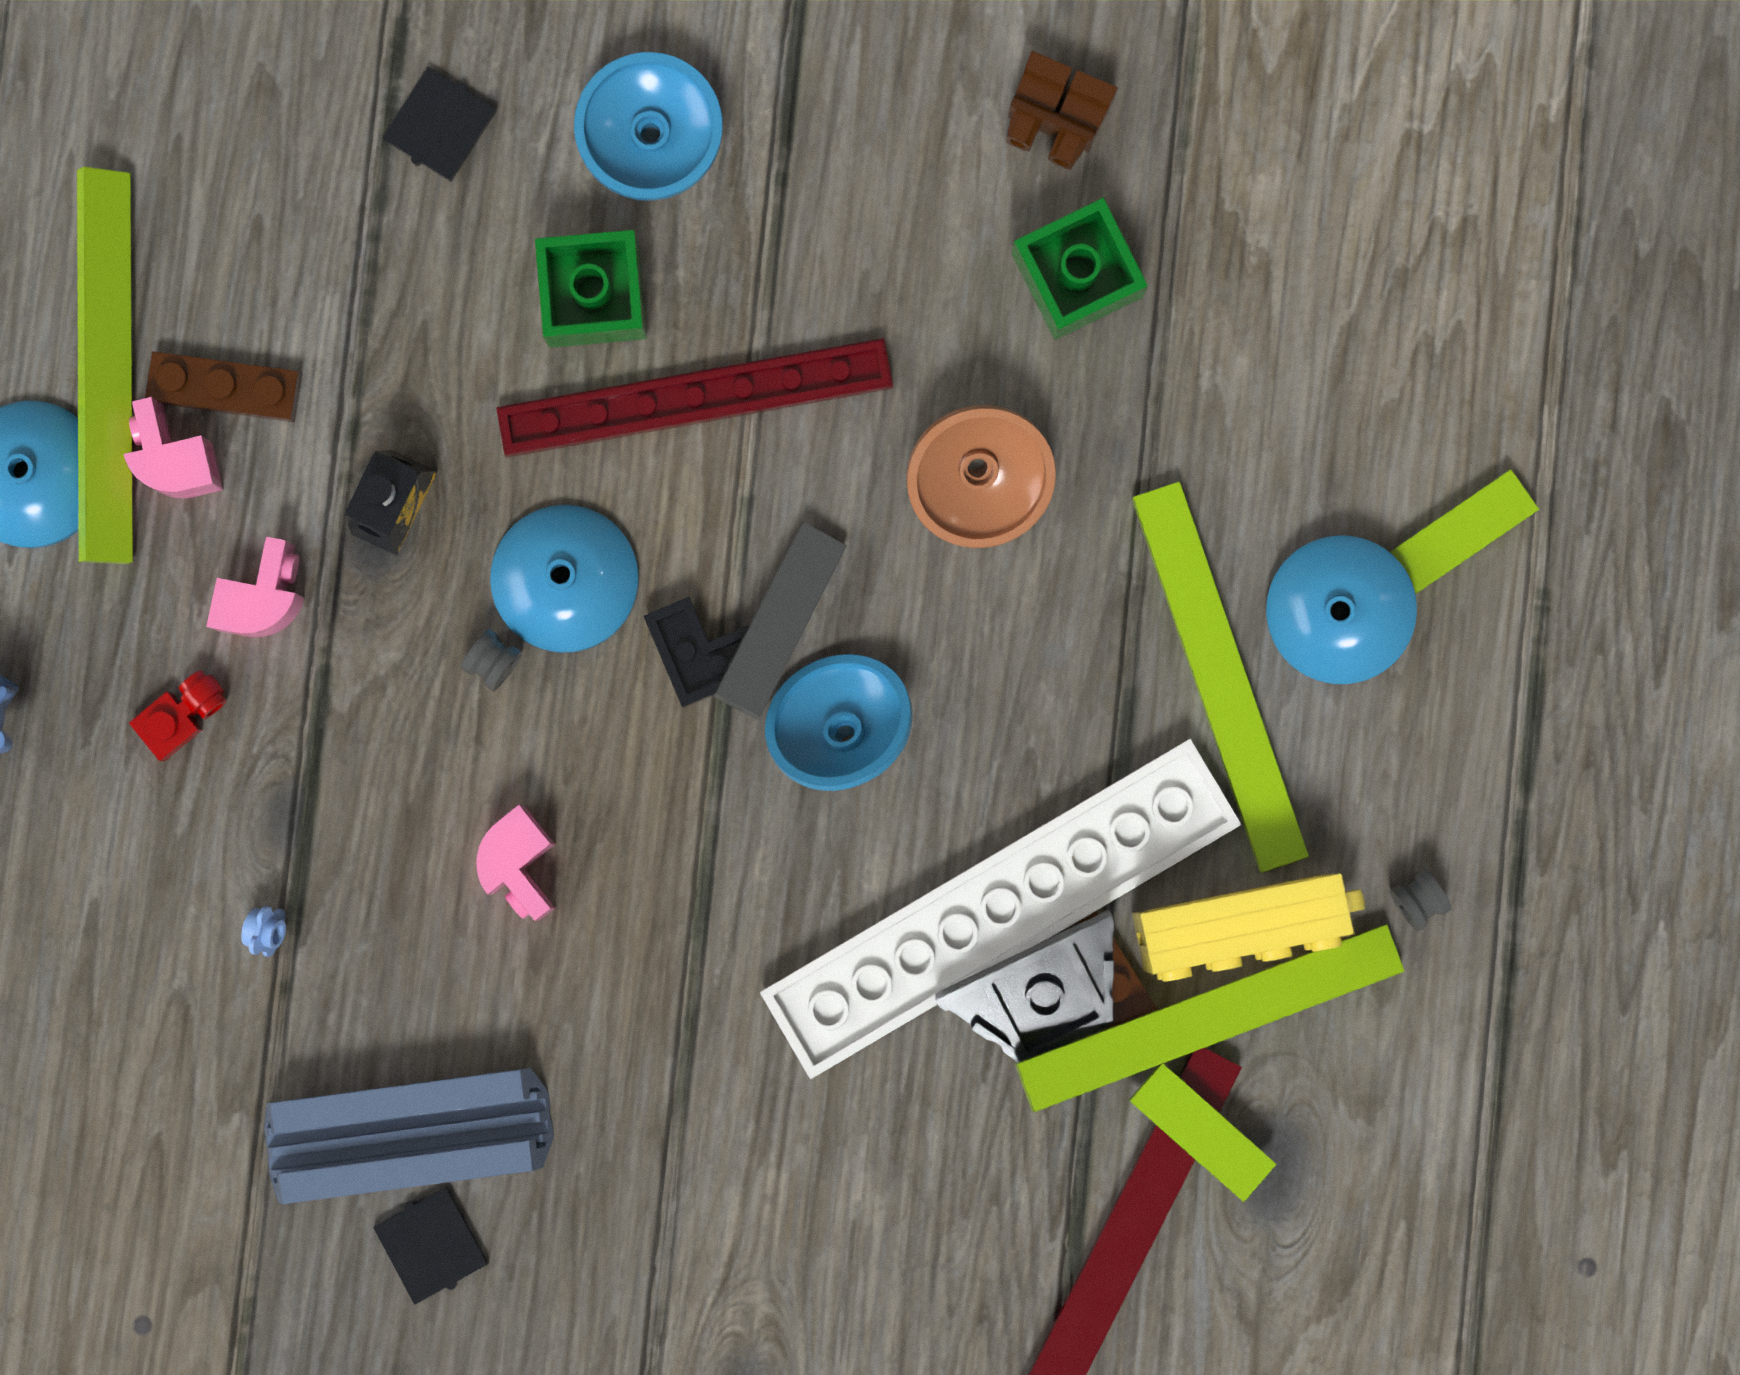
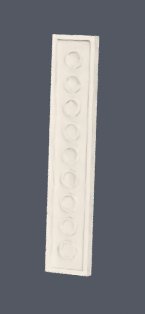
M1189 739L761 991L760 994L811 1080L936 1006L938 1003L935 993L1053 937L1242 824L1192 740Z

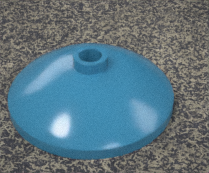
M641 52L623 56L612 61L591 78L577 103L574 118V134L577 148L584 164L602 185L627 198L652 201L670 198L683 193L706 175L713 165L721 146L723 120L721 108L714 90L697 69L671 55ZM655 128L660 132V136L654 142H646L642 138L645 130Z
M20 401L0 407V542L21 548H41L62 542L78 532V417L60 406L42 401ZM25 461L28 465L26 475L16 478L14 475L16 464Z
M555 505L526 515L508 530L499 543L493 558L490 585L498 613L517 636L543 650L572 653L590 649L601 644L622 627L636 602L639 587V570L635 553L629 541L612 521L600 513L585 507ZM560 566L567 567L570 571L569 580L563 584L555 583L552 578L554 570Z
M1329 536L1302 546L1284 561L1270 585L1266 604V616L1269 632L1275 646L1284 659L1296 670L1321 682L1352 684L1379 675L1394 664L1402 655L1414 632L1417 602L1409 575L1401 563L1389 551L1367 539L1355 536ZM1337 601H1344L1350 607V615L1345 620H1336L1331 614V607Z
M853 654L822 658L798 670L777 691L766 715L765 738L767 747L779 769L787 777L800 785L824 791L853 788L880 775L901 754L912 728V703L899 676L880 661ZM854 735L848 741L841 742L845 736Z

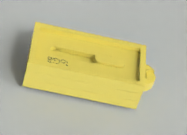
M1322 874L1133 912L1132 918L1143 971L1156 974L1158 980L1166 982L1193 976L1191 970L1193 966L1205 964L1206 970H1212V972L1241 967L1242 956L1254 954L1255 960L1265 962L1292 956V946L1303 944L1304 950H1312V952L1342 946L1340 937L1354 934L1350 913L1364 910L1365 900L1361 889L1345 891L1342 874Z

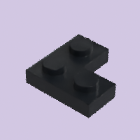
M690 597L644 615L646 624L682 708L713 696L749 626L747 625L709 642Z

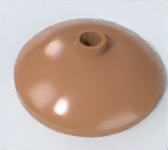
M975 405L960 408L935 421L926 429L915 444L906 472L909 499L914 512L922 524L944 541L969 548H986L1001 545L1028 531L1047 509L1054 492L1056 479L1054 457L1041 431L1025 416L1008 408L993 405ZM975 459L985 461L983 467L978 470L968 468L970 462Z

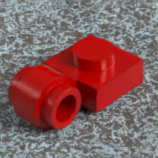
M202 670L195 672L178 687L183 694L180 698L181 702L178 701L172 692L166 691L129 722V725L159 761L165 762L202 731L192 716L199 714L203 720L207 719L227 703V700L223 697L225 690L213 675L206 676Z

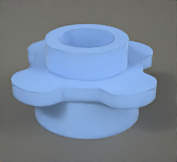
M264 906L261 909L254 908L249 912L242 926L241 940L243 945L249 947L251 954L258 955L262 952L264 956L271 957L282 944L286 934L285 911L277 908L272 912L271 907Z

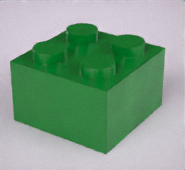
M1104 197L1015 240L1013 243L1011 254L1054 340L1143 298L1148 287Z
M635 230L535 238L542 334L549 348L647 339L640 248Z

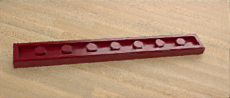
M881 338L496 407L504 455L508 458L893 389L885 340Z
M1202 1048L1190 1054L1179 1078L1219 1113L1242 1067L1206 1048ZM1154 1124L1027 1375H1087L1195 1162V1159L1156 1124Z

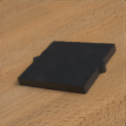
M427 67L382 139L410 156L415 166L422 164L452 182L497 110L468 92L465 83L457 85Z
M448 1187L439 1190L416 1204L413 1201L407 1202L404 1206L405 1210L373 1227L414 1305L446 1287L449 1290H453L457 1286V1281L489 1264Z

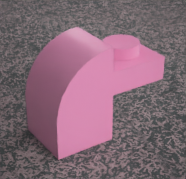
M152 397L132 401L135 416L129 417L130 431L137 446L142 445L143 450L126 453L124 458L136 478L152 489L174 498H192L223 490L211 441L200 435L172 442L163 404Z
M266 537L256 585L216 578L206 627L246 637H265L287 627L296 618L304 602V597L286 591L287 584L295 582L299 569V555L294 554L295 545L286 540Z
M523 805L516 806L485 834L477 853V873L487 895L495 894L506 885L510 892L505 895V898L522 919L530 915L534 921H540L556 907L525 869L552 848L555 843Z

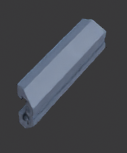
M523 1068L266 1103L264 1133L269 1175L279 1204H289L541 1169L544 1167L554 1138L553 1123L549 1110L551 1108L549 1091L532 1068Z

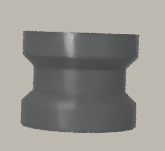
M488 629L472 646L461 664V669L468 674L477 673L484 679L485 686L494 692L514 670L523 652L514 646L506 647L499 641V635Z
M1425 868L1415 873L1413 881L1406 886L1397 885L1390 890L1391 897L1396 906L1416 931L1426 927L1428 919L1433 915H1444L1452 910L1444 891Z

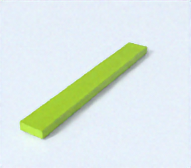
M82 167L77 170L79 562L129 564L133 563L132 472L125 461L124 454L132 452V434L129 426V417H132L131 175L127 172Z
M1180 481L1134 496L1131 500L1259 872L1263 873L1307 858L1309 855Z
M1381 925L1341 940L1342 946L1306 953L1015 1063L1032 1112L1045 1109L1405 972L1388 925Z

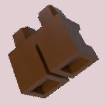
M1031 51L1019 87L1010 105L1008 118L1011 120L1006 142L1023 151H1030L1038 131L1052 136L1056 140L1049 153L1048 160L1058 166L1071 170L1081 157L1083 151H1090L1114 102L1118 87L1077 70L1059 113H1056L1070 81L1073 68Z

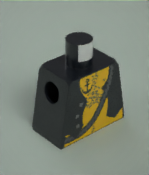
M393 450L375 451L344 515L351 534L397 556L437 471Z

